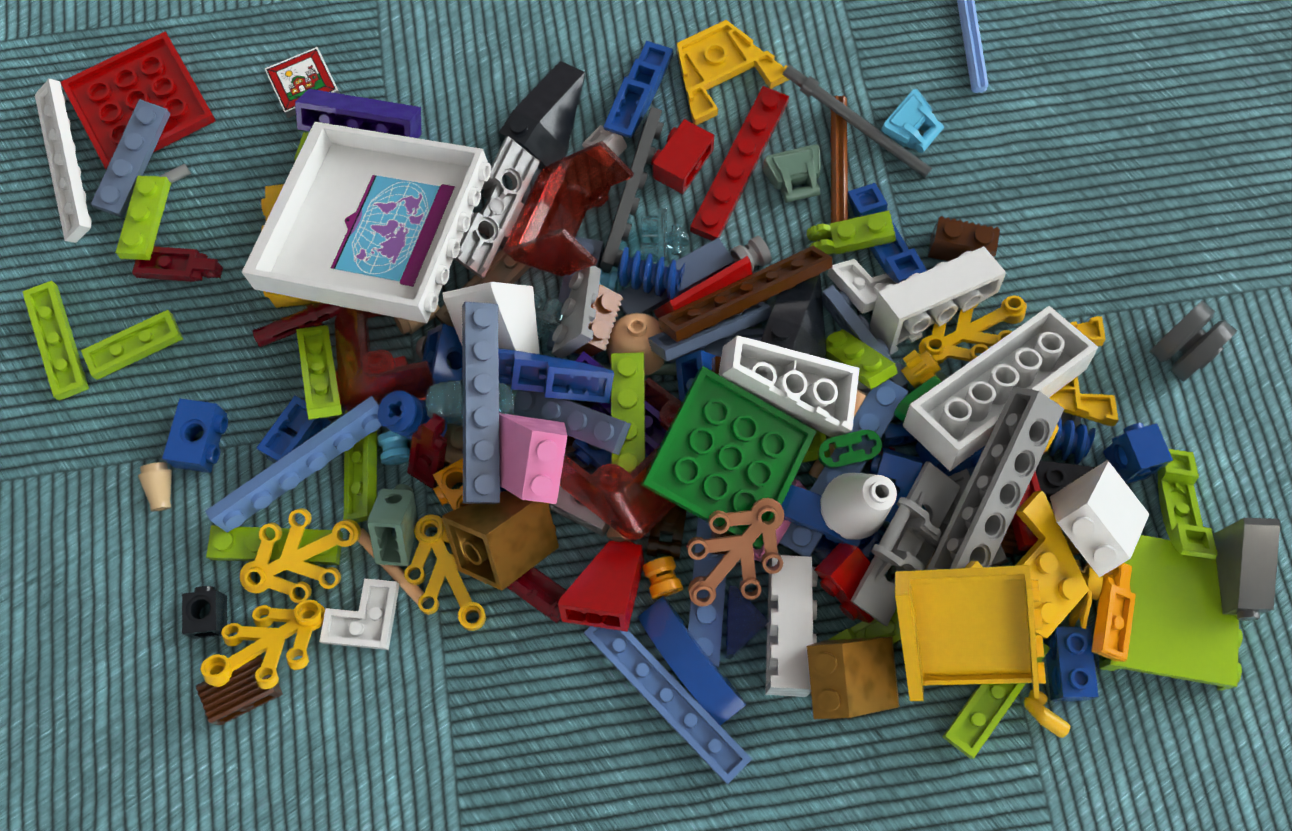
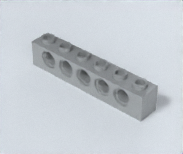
M1013 386L927 570L965 568L970 561H978L983 567L991 566L1063 413V407L1040 391Z

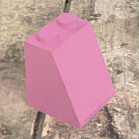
M499 413L500 486L522 500L557 504L567 442L565 423Z

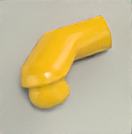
M1033 689L1030 690L1029 696L1024 698V706L1040 725L1057 737H1065L1070 731V724L1044 706L1048 700L1046 694L1039 691L1040 699H1034Z

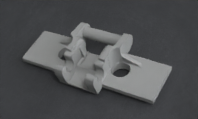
M509 136L503 141L491 165L489 180L483 184L484 192L482 195L487 199V202L480 213L472 212L470 227L467 232H464L460 241L459 254L454 258L480 278L485 277L499 246H505L512 241L527 209V206L521 200L540 162ZM504 174L512 180L513 187L511 190L505 188L502 183ZM479 232H480L481 234L484 233L486 236H489L488 239L483 238V237L479 234Z
M925 462L907 497L899 498L897 502L899 508L879 545L875 544L871 552L875 556L851 599L853 604L885 626L888 625L897 608L895 577L888 581L885 573L892 565L895 566L896 571L925 570L942 538L940 537L942 532L939 527L960 489L956 482L932 463Z

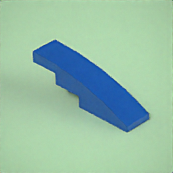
M646 40L639 59H635L628 77L623 79L603 126L604 130L632 138L662 82L673 57L672 48Z
M498 348L499 383L510 384L512 390L544 392L545 398L610 403L614 377L613 370L547 355Z

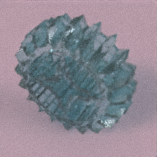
M462 379L460 381L449 380L448 382H440L432 385L427 390L425 401L427 416L432 418L435 413L445 419L446 425H463L464 397ZM499 383V413L513 415V409H515L513 391L508 385Z

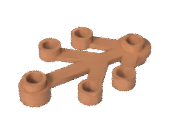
M763 498L756 501L751 510L730 513L714 511L708 519L709 526L714 533H725L730 526H749L740 535L709 539L693 537L688 541V554L695 560L705 558L708 553L727 551L707 577L699 576L690 582L688 587L689 597L695 605L708 606L715 600L716 587L739 560L742 571V581L740 582L742 595L749 600L759 597L761 585L756 578L753 543L761 533L765 551L761 558L764 570L767 573L775 574L782 569L783 560L777 550L776 529L784 521V510L778 501L772 498ZM764 512H773L771 520L764 521L761 519ZM718 517L725 519V524L721 527L713 525V521ZM695 544H702L704 546V549L699 553L691 550ZM777 558L778 562L775 566L769 567L766 565L767 560ZM748 584L756 585V589L753 592L745 591V587ZM700 590H707L709 592L705 598H699L697 593Z

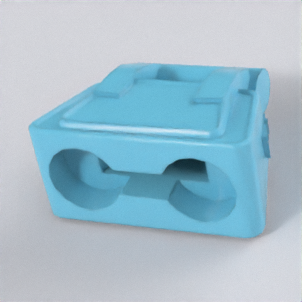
M913 89L884 122L881 131L902 147L906 146L915 149L919 153H923L944 129V126L936 119L932 113L931 106L919 90ZM920 129L926 131L922 136L919 133Z

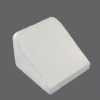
M602 125L582 144L584 149L608 165H611L627 148L622 135L606 131Z

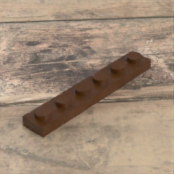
M814 246L806 248L658 318L660 329L676 342L688 339L699 331L715 326L726 318L742 313L745 309L767 301L770 297L791 289L795 285L832 268V256Z

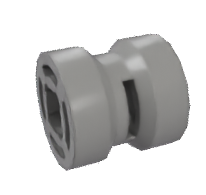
M759 235L750 239L745 247L738 245L730 249L734 263L746 256L749 257L752 272L754 266L759 265L763 267L772 261L770 250Z

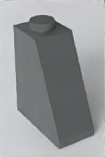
M1242 518L1213 534L1218 554L1216 562L1223 614L1237 615V620L1250 621L1260 619V614L1274 610L1280 535L1279 519Z

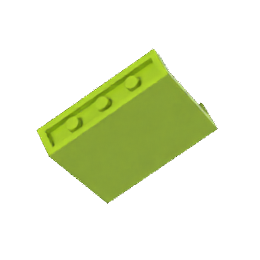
M1140 535L1131 559L1124 562L1132 566L1130 589L1132 593L1136 594L1128 657L1125 662H1120L1100 655L1099 669L1108 671L1125 669L1216 685L1217 690L1237 687L1242 675V667L1238 662V649L1242 644L1243 634L1241 629H1239L1237 615L1222 613L1216 559L1182 555L1168 539Z

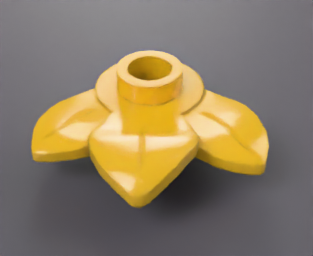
M1087 567L1085 573H1082L1089 591L1071 610L1069 615L1070 627H1075L1079 619L1082 629H1086L1092 599H1099L1103 576L1099 578L1091 567Z

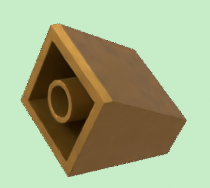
M507 490L500 493V503L469 504L442 516L458 571L501 591L559 548L556 527L552 521L549 503L522 500Z
M892 636L824 640L807 646L814 719L852 718L900 707Z

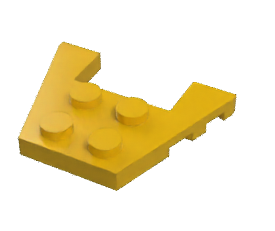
M727 20L677 43V55L692 121L695 125H699L718 115V108L706 90L753 67L759 72L767 86L772 89L789 80L783 75L787 65L783 67L775 61L773 54L769 51H762L753 44V39Z
M1102 316L1092 317L1089 322L1077 324L1076 321L1070 323L1094 344L1103 346L1106 338ZM1078 376L1049 397L1063 407V412L1107 426H1115L1119 420L1115 395L1081 394Z
M1041 490L1034 492L1016 511V514L1038 538V541L1015 566L1029 565L1031 580H1039L1041 602H1033L1034 608H1041L1042 630H1035V635H1042V638H1048L1089 589L1065 536L1056 522L1049 501ZM970 561L965 566V568L983 567L978 561Z

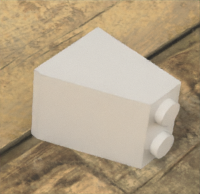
M487 282L443 292V300L461 345L462 305L464 302L498 304V348L540 354L533 286Z
M1108 460L1050 496L1056 522L1099 578L1131 559L1149 513Z

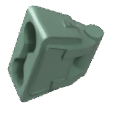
M809 145L765 157L762 170L776 190H781L785 203L820 195V187L816 181L820 176L821 169L819 145ZM801 184H805V185H806V186H804V187L792 189L793 186H797V185H801Z

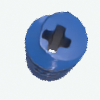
M625 247L620 258L617 276L622 287H626L631 281L632 289L638 290L643 283V291L650 293L655 286V294L659 297L667 289V297L672 300L681 287L685 263L680 270H677L676 260L673 259L670 265L665 267L663 256L654 264L651 253L643 261L641 260L640 250H637L633 257H629V247Z
M405 391L389 393L382 399L379 405L378 419L382 427H387L392 432L412 440V435L417 431L418 427L422 423H427L434 413L445 419L443 437L447 431V420L442 410Z
M1060 417L1057 423L1058 431L1049 447V456L1053 457L1059 449L1062 450L1061 460L1066 461L1070 454H1074V464L1079 465L1082 459L1087 456L1093 444L1096 428H1092L1088 432L1086 425L1079 424L1075 428L1074 421L1066 420L1062 424Z

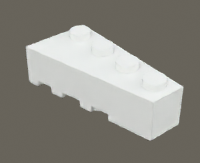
M738 335L723 346L719 375L829 437L847 434L852 431L860 368Z

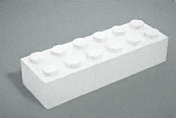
M1048 306L909 405L903 427L951 471L986 445L1013 386L1040 391L1049 398L1087 370L1098 346L1053 308Z

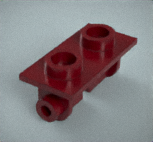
M535 567L531 568L507 587L555 623L560 621L561 616L558 602L560 597L566 592V589Z

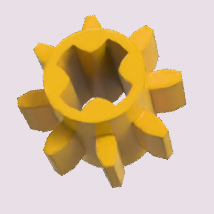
M914 349L903 358L907 366L901 369V372L916 389L933 376H936V373L942 368L927 350L920 355Z

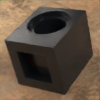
M213 586L196 587L194 592L182 594V634L193 639L222 636L221 631L227 625V595L217 591ZM210 604L209 614L201 619V609L205 605Z

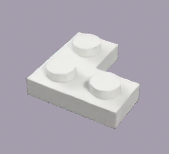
M855 259L832 265L833 267L828 270L827 274L836 286L846 293L850 301L862 314L874 310L878 291L889 284H897L887 274L871 277Z
M364 578L359 611L325 608L319 642L323 644L389 650L399 583L397 581Z

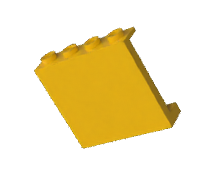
M1029 565L895 572V600L910 701H924V686L1009 683H1032L1034 699H1040L1039 684H1046L1044 662H1037V657H1044L1042 635H1035V630H1042L1041 608H1034L1033 602H1041L1039 580H1031Z

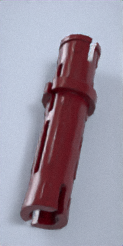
M321 302L315 305L310 303L306 305V309L276 320L268 325L253 329V336L258 346L262 348L272 342L297 333L296 329L309 328L314 325L316 327L322 326L324 321L347 313V308Z

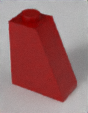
M609 540L560 597L558 608L562 622L628 632L643 570L642 566L644 565L642 545L631 541L617 542Z

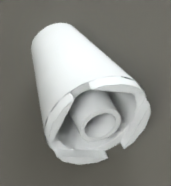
M863 473L839 475L827 485L821 496V514L826 525L831 530L840 534L841 537L851 540L867 538L876 533L884 523L897 497L896 487L889 478L882 475Z

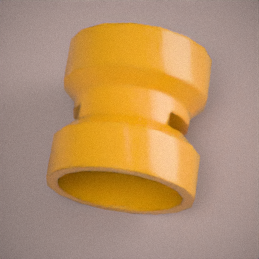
M672 556L658 558L642 566L645 577L651 583L649 591L652 599H660L662 596L668 597L683 590L681 579L675 575L676 564Z

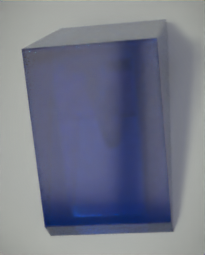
M729 586L726 628V658L728 659L734 658L769 623L750 600L742 595L737 586Z

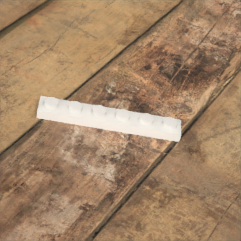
M48 78L35 94L64 240L77 243L91 229L92 220L86 205V193L81 182V169L78 166L75 154L76 146L72 140L71 123L65 107V96L62 93L60 81Z

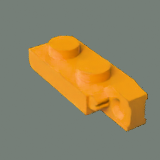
M1126 563L1103 575L1091 652L1120 662H1125L1128 657L1136 594L1132 593L1130 589L1132 566Z

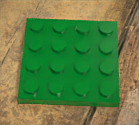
M703 366L696 374L640 485L708 522L709 516L714 511L730 513L751 510L753 504L763 498H772L782 505L817 431ZM764 512L761 519L764 521L771 520L773 512ZM718 517L713 521V525L716 527H721L725 524V519L722 517ZM749 525L730 526L726 533L731 536L740 535ZM762 533L753 543V548L761 549L763 545Z

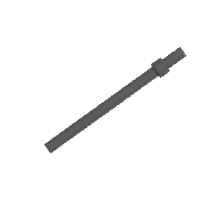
M791 65L787 66L783 75L798 85L803 94L816 98L924 178L932 169L930 166L818 86L820 83L813 77L809 76L807 78Z

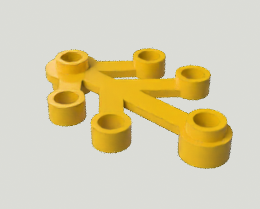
M1009 296L1003 300L1000 308L971 322L973 310L978 304L965 312L961 309L956 331L944 336L946 323L940 327L934 323L932 335L923 338L919 344V354L921 355L927 350L938 364L943 363L947 358L970 362L977 357L976 353H983L989 349L987 346H993L1012 332L1010 330H1003L996 335L984 333L983 331L1002 321L1010 324L1020 323L1025 318L1026 303L1019 296ZM961 342L976 344L971 349L956 346Z
M296 509L290 513L288 518L291 527L281 557L271 563L269 561L274 543L281 538L282 529L278 524L272 522L263 525L259 530L261 543L254 561L246 563L240 571L241 585L251 593H262L270 588L289 595L290 599L295 603L309 599L312 589L308 583L303 581L293 583L276 576V574L288 570L318 580L319 584L325 589L334 588L341 581V574L338 569L334 567L324 568L305 560L336 545L341 547L353 545L361 536L359 524L354 520L344 519L335 524L332 533L299 548L305 527L311 523L312 517L307 509ZM297 513L304 515L305 522L303 525L296 522L295 516ZM268 527L275 531L274 539L267 537L266 529ZM341 528L349 531L350 537L348 540L340 537L339 532ZM252 572H257L260 575L259 583L252 580ZM329 572L334 575V583H328L325 580L326 573ZM296 587L304 589L305 596L303 598L296 595Z
M434 514L425 515L415 525L414 534L419 544L411 565L407 566L404 571V577L410 584H422L426 577L423 567L431 549H433L437 561L425 593L418 599L419 609L427 615L434 614L438 610L439 600L437 598L446 577L460 606L458 611L460 624L466 630H478L486 621V613L479 603L472 601L459 575L454 556L446 548L444 542H450L443 519ZM429 527L437 528V533L434 536L426 535V530ZM420 570L421 574L418 579L411 580L409 578L411 571ZM423 599H434L433 607L430 609L423 608ZM472 612L479 614V619L475 623L467 622V616Z
M304 600L297 604L294 609H278L261 605L252 612V618L256 627L241 626L238 623L226 625L221 631L226 645L237 646L243 640L255 642L229 658L220 654L206 658L200 668L205 682L214 687L223 686L230 680L234 670L266 652L261 667L255 672V678L261 689L273 688L279 680L276 668L285 640L295 633L297 634L293 648L289 649L286 653L288 665L293 670H301L308 665L309 657L306 650L312 631L319 629L323 624L325 608L315 600ZM274 621L286 622L279 628L269 627L273 624ZM297 656H302L298 660H293ZM266 675H272L268 679H262Z

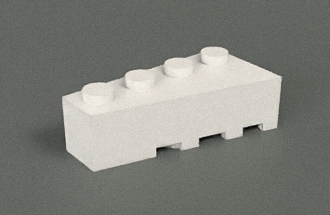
M983 246L974 251H966L951 261L940 262L932 269L923 273L912 274L906 280L895 285L889 284L878 291L870 322L871 329L869 331L876 340L878 338L883 340L890 353L888 355L890 356L898 351L896 345L906 339H909L911 343L923 337L921 332L930 325L936 323L940 327L947 323L959 308L965 312L998 293L1006 272Z
M780 555L783 560L782 569L775 574L769 573L765 695L807 697L811 693L807 646L817 643V636L813 633V620L817 618V600H813L812 587H817L818 575L814 571L816 567H812V557ZM770 558L769 567L775 566L778 559Z

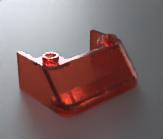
M603 141L549 164L538 175L504 246V252L514 261L557 276L571 275L576 271L596 265L597 259L575 237L587 210L594 207L599 208L608 200L611 186L632 178L634 173Z
M346 307L341 309L335 318L339 397L345 410L349 412L370 396H373L380 404L385 396L394 391H405L420 400L439 397L428 361L396 367L390 352L386 350H370L368 318L381 316V314Z
M648 378L645 381V401L660 412L659 422L668 431L682 402ZM660 445L631 473H628L619 465L605 464L591 475L568 456H564L560 486L627 539L637 540L644 537L675 506L674 503L640 485Z

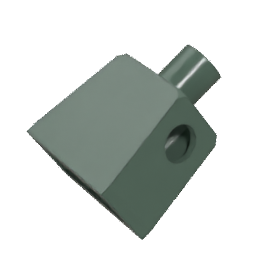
M399 484L394 489H382L378 493L367 521L375 564L409 565L415 538L414 528L418 517L413 489L408 485ZM393 528H395L394 537L391 534Z

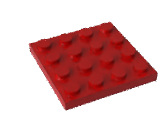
M166 31L60 82L106 170L139 99L166 108L170 112L169 119L154 152L216 121Z

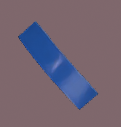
M876 183L848 191V200L855 218L887 211L888 203ZM893 223L896 241L869 248L886 274L895 283L906 280L912 274H920L927 271L915 249H908Z
M794 485L790 486L781 505L784 510V520L825 534L826 539L836 543H846L859 548L861 540L845 539L826 525L821 514L820 499L822 495Z
M662 596L638 616L639 621L665 661L697 702L720 726L747 705L727 677L721 675L683 625L685 622L665 596Z

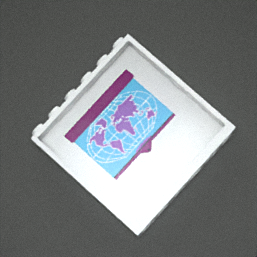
M314 122L242 270V274L255 290L428 323L431 313L437 309L441 288L449 279L451 263L459 254L462 236L470 227L473 209L480 202L483 184L489 180L491 174V165L486 159L484 150Z

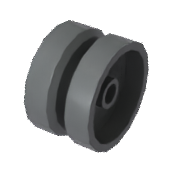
M1202 300L1149 352L1160 362H1165L1177 351H1180L1183 355L1172 365L1171 372L1184 382L1199 368L1203 369L1224 349L1222 346L1234 336L1237 330L1226 320L1218 321L1208 332L1203 330L1202 328L1214 317L1215 311Z

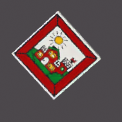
M318 47L265 68L287 118L296 115L295 101L308 89L339 93Z

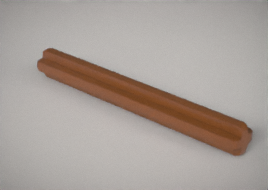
M834 96L847 106V98L845 96ZM831 110V223L848 220L847 121Z

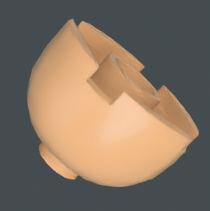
M645 313L626 314L614 323V327L611 328L612 333L609 334L611 338L608 339L609 344L606 345L609 362L611 363V353L644 352L645 375H650L659 370L664 364V359L651 350L648 338L663 332L660 329L659 321Z

